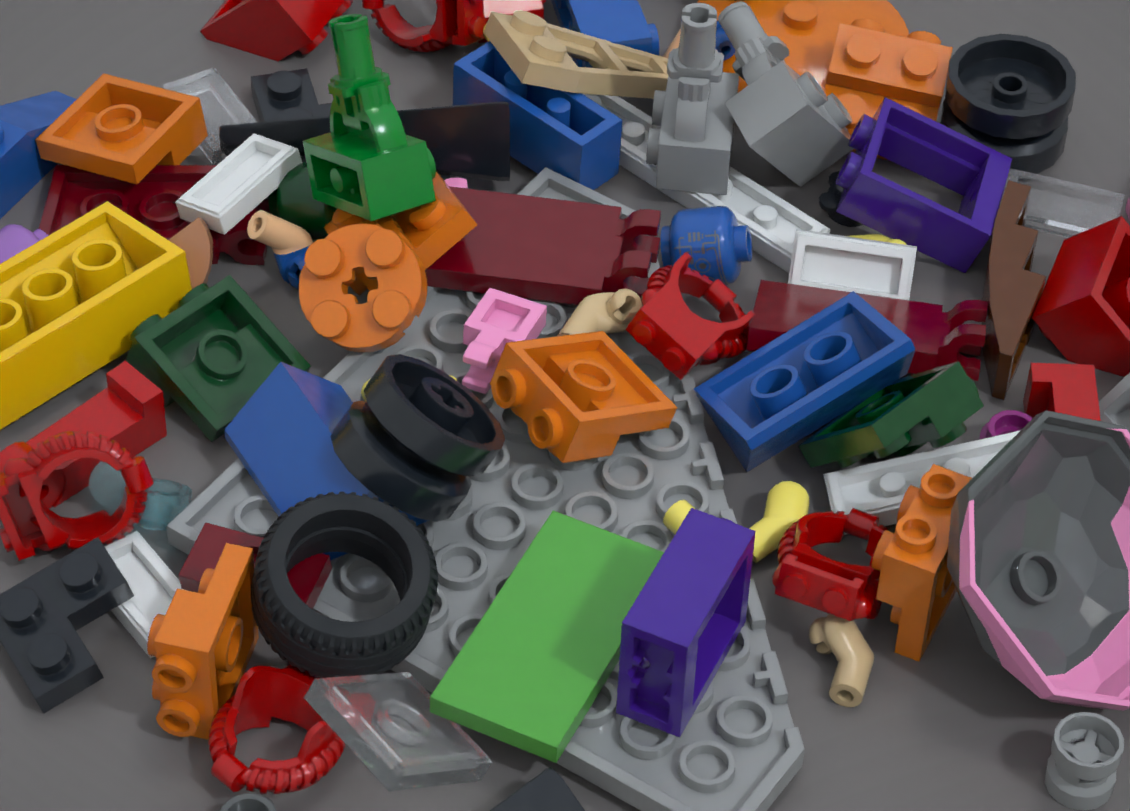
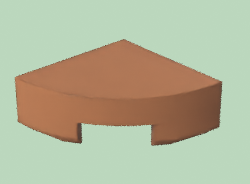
M198 217L169 239L170 242L183 249L186 253L192 289L200 284H207L213 258L211 232L204 219Z

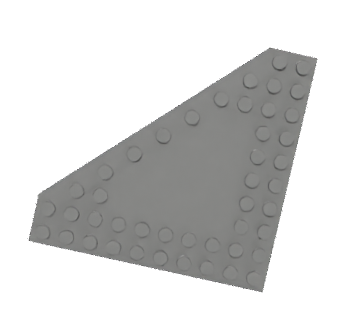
M546 167L517 194L622 207L621 219L627 218L632 212L636 211ZM658 258L657 263L651 262L648 279L653 272L660 268ZM427 286V298L420 316L417 317L415 315L411 325L403 331L405 335L397 343L374 352L351 351L323 378L341 385L352 402L364 400L361 396L363 384L374 375L387 356L401 354L420 359L444 371L446 374L452 375L462 384V380L471 366L463 362V355L468 345L463 344L464 324L485 293ZM527 299L547 306L546 325L537 339L556 337L578 305ZM627 331L607 334L678 408L669 428L620 435L612 456L562 463L547 448L540 449L536 447L529 437L528 425L511 408L504 409L499 407L493 398L491 389L486 394L469 389L487 406L500 423L505 441L502 449L484 473L470 477L472 484L469 492L449 519L438 522L427 521L416 526L427 537L429 546L432 547L438 570L437 594L427 628L419 644L401 663L395 665L391 670L433 693L553 510L665 552L674 537V534L664 525L663 518L667 510L679 500H686L699 511L718 518L731 520L737 524L734 511L729 509L723 490L724 478L713 442L708 440L703 423L704 411L701 401L694 391V388H696L694 378H690L688 374L680 380L671 371L666 369L644 346L636 342ZM238 458L167 525L168 544L189 555L205 522L264 538L267 530L277 520L278 515ZM348 553L331 560L332 570L313 610L326 617L340 621H366L389 612L400 602L393 582L381 568L363 557ZM754 578L750 579L746 622L680 738L616 713L618 661L557 761V764L640 811H767L803 766L805 748L799 728L794 727L787 704L788 691L776 651H772L765 630L766 618Z

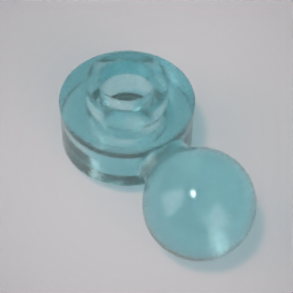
M100 461L93 468L89 477L90 493L101 506L118 509L123 499L124 487H126L120 470L116 471L106 462ZM153 478L154 484L144 490L148 493L147 501L143 502L146 507L144 513L139 514L141 519L136 525L151 530H167V525L191 503L192 489L179 482Z

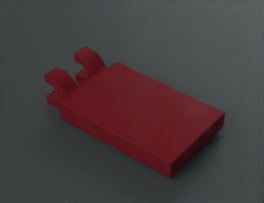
M56 165L39 229L50 235L108 201L169 240L191 223L180 218L175 202L217 165H156L138 184L67 165ZM264 199L225 235L210 230L213 239L212 264H218L220 252H225L242 264L265 265L267 245L251 240L247 233L249 220L257 211L263 210L270 213L268 199Z
M449 186L478 225L425 270L427 286L486 293L489 288L521 298L579 305L585 297L592 294L616 292L619 289L626 288L636 292L641 298L642 293L647 290L651 262L657 263L660 250V238L654 237L658 235L661 222L660 210L640 209L632 212L627 218L621 219L622 207Z
M761 280L753 309L756 315L750 321L746 350H758L851 292ZM856 293L912 340L916 350L908 373L917 374L959 361L967 376L974 381H978L981 360L964 357L960 352L980 356L981 347H984L986 325L963 323L971 320L986 322L988 301L965 300L956 304L952 310L942 312L943 305Z

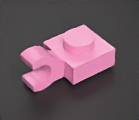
M489 288L464 324L463 344L468 345L463 355V362L471 366L462 380V385L468 389L486 394L491 389L490 381L507 342L537 339L546 325L547 306Z

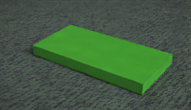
M553 510L431 694L430 713L557 763L617 665L620 657L622 621L664 552Z

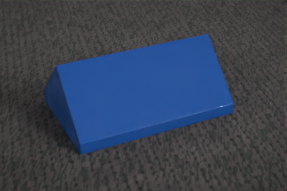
M853 291L694 388V391L746 472H749L906 375L916 349L912 340Z
M283 362L277 365L224 429L225 439L278 517L288 508L294 507L296 503L303 502L306 498H315L318 494L326 495L329 492H334V494H339V492H345V494L356 492V495L362 496V494H367L369 498L377 497L378 501L384 502V500L369 491L347 470L333 448L330 436L353 402L341 385ZM407 514L408 518L416 523V526L429 521ZM326 552L322 554L329 555L331 561L348 553Z

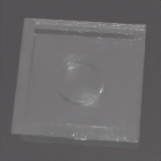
M410 672L318 678L313 681L304 696V699L389 792L481 781L492 764V761L489 759L490 757L459 724L430 713L431 695Z

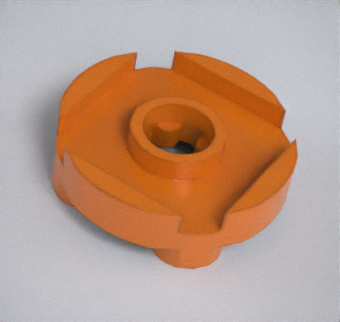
M373 224L345 226L331 232L324 239L314 241L305 253V264L299 278V299L302 311L319 335L348 351L374 352L392 346L405 335L403 331L411 325L415 315L417 317L420 316L425 306L427 278L423 264L404 240L389 229ZM365 272L366 277L378 281V288L368 292V302L358 304L356 296L348 294L349 284L355 282V276Z

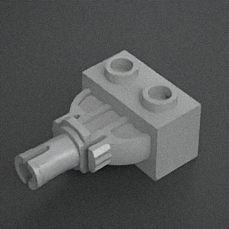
M739 1L727 6L718 16V21L736 51L734 53L736 60L732 67L736 74H739L746 81L748 86L727 100L725 104L749 147L798 186L802 187L853 150V148L848 146L851 135L846 128L852 122V118L841 101L833 93L826 96L819 83L809 72H805L800 76L785 63L784 59L789 56V49L786 44L778 37L768 36L764 32L747 3Z
M692 3L683 8L679 47L673 49L668 56L666 91L655 90L652 125L661 126V129H649L646 164L657 165L656 189L727 195L735 120L725 102L738 93L739 74L722 72L724 55L716 50L717 10L709 4Z

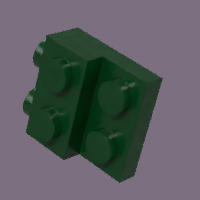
M230 275L210 288L206 283L196 286L182 298L177 306L178 309L163 319L159 314H155L143 321L130 336L132 344L126 358L130 365L163 391L165 407L176 401L211 442L225 434L224 429L280 362L309 372L311 367Z
M958 361L896 380L841 414L801 443L799 448L811 468L837 461L840 468H845L865 457L876 456L877 458H883L892 453L895 458L903 457L916 451L927 442H930L933 448H939L954 441L967 431L964 421L984 407V404L979 397L975 383L967 376Z

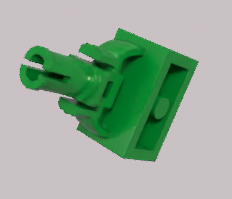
M349 14L329 20L338 74L330 79L331 83H328L329 94H332L334 98L330 108L331 132L303 141L313 199L369 221L436 201L433 179L436 175L434 158L427 148L426 141L405 134L398 112L390 100L388 86L391 85L389 73L382 72L381 68L375 67L367 16Z

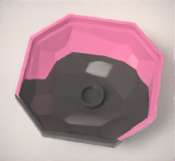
M1046 410L1037 414L958 492L951 510L947 568L983 650L1041 699L1054 703L1124 711L1130 709V433L1122 425Z

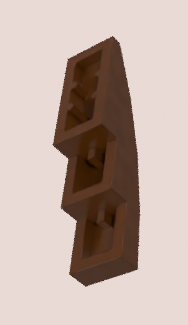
M1008 180L994 222L982 301H988L986 322H982V325H986L984 347H982L992 397L1002 400L1007 395L1036 325L1032 316L1043 292L1046 278L1045 275L1031 272L1039 231L1024 227L1031 186Z

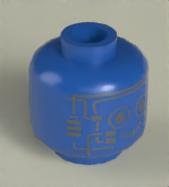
M726 206L679 210L673 216L670 226H663L661 230L663 267L667 265L673 266L684 253L688 252L692 256L688 268L700 272L701 276L703 274L708 276L709 280L713 282L720 279L725 285L731 284L740 274L741 262L752 260L750 228L748 225L738 226L735 214Z

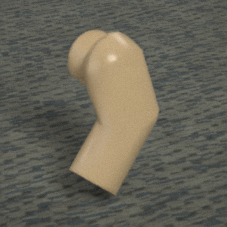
M626 288L619 289L616 292L589 295L579 303L557 336L604 331L606 334L624 332L643 306L641 298L636 292Z
M828 613L827 617H820L812 622L809 629L810 642L817 644L816 650L819 653L830 654L833 652L838 661L829 690L831 699L841 706L855 707L860 705L863 700L874 663V654L854 620L848 621Z

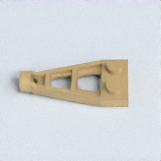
M515 11L513 16L496 12L490 13L484 34L523 84L571 93L654 99L655 90L666 91L668 58L548 24L544 19L530 12ZM571 57L588 61L593 68L578 67Z

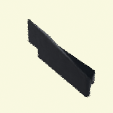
M508 102L397 110L405 134L426 141L427 148L432 153L435 161L436 172L443 180L450 178V175L494 181H510V108ZM330 116L222 125L219 127L221 151L228 156L255 133L298 148L302 162H306L303 141L330 133Z

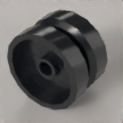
M1011 34L978 37L960 46L949 61L946 94L943 101L940 124L1012 158L1008 179L1037 175L1053 166L1064 151L1068 131V115L1071 113L1075 94L1076 73L1067 57L1051 45L1036 39Z
M401 354L387 356L364 389L366 400L353 402L330 437L334 451L347 470L357 480L391 506H396L399 510L420 519L434 522L449 519L468 494L472 484L470 477L483 474L502 449L505 441L502 428L482 401L444 371L413 357Z

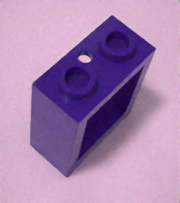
M885 97L873 117L866 114L861 116L851 135L848 146L856 149V152L851 151L837 176L836 184L844 189L836 212L892 239H900L907 245L917 246V251L966 273L992 235L1012 158ZM877 154L963 195L958 213L872 172Z
M694 508L690 509L622 621L616 713L679 738L681 737L746 622L756 531L740 526L731 520L718 518Z

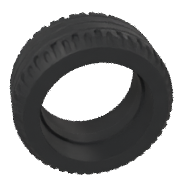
M329 492L326 495L318 494L315 498H306L303 502L300 501L294 507L288 508L274 521L259 546L250 593L252 611L259 631L268 645L271 644V649L278 653L282 660L287 659L289 665L292 667L296 666L301 672L306 670L311 676L317 675L325 680L326 677L332 678V681H349L352 678L358 681L362 678H372L374 674L378 676L385 671H389L395 665L401 663L416 648L427 628L438 587V570L432 547L429 546V541L424 536L423 531L420 528H416V523L410 520L406 513H400L399 508L396 506L391 507L386 501H378L377 497L369 498L367 494L360 496L356 495V492H351L350 494H345V492H339V494ZM326 552L355 554L376 564L389 576L396 587L400 602L389 612L374 619L358 622L332 619L314 611L298 597L289 582L287 573L302 560L316 554Z

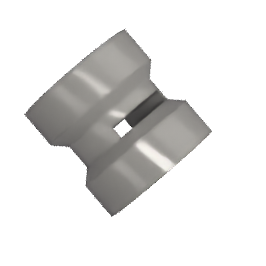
M1090 712L1073 713L1060 720L1054 730L1051 755L1047 761L1044 779L1048 793L1059 804L1070 809L1086 811L1097 809L1108 802L1114 791L1117 768L1121 763L1124 751V737L1120 728L1110 719Z

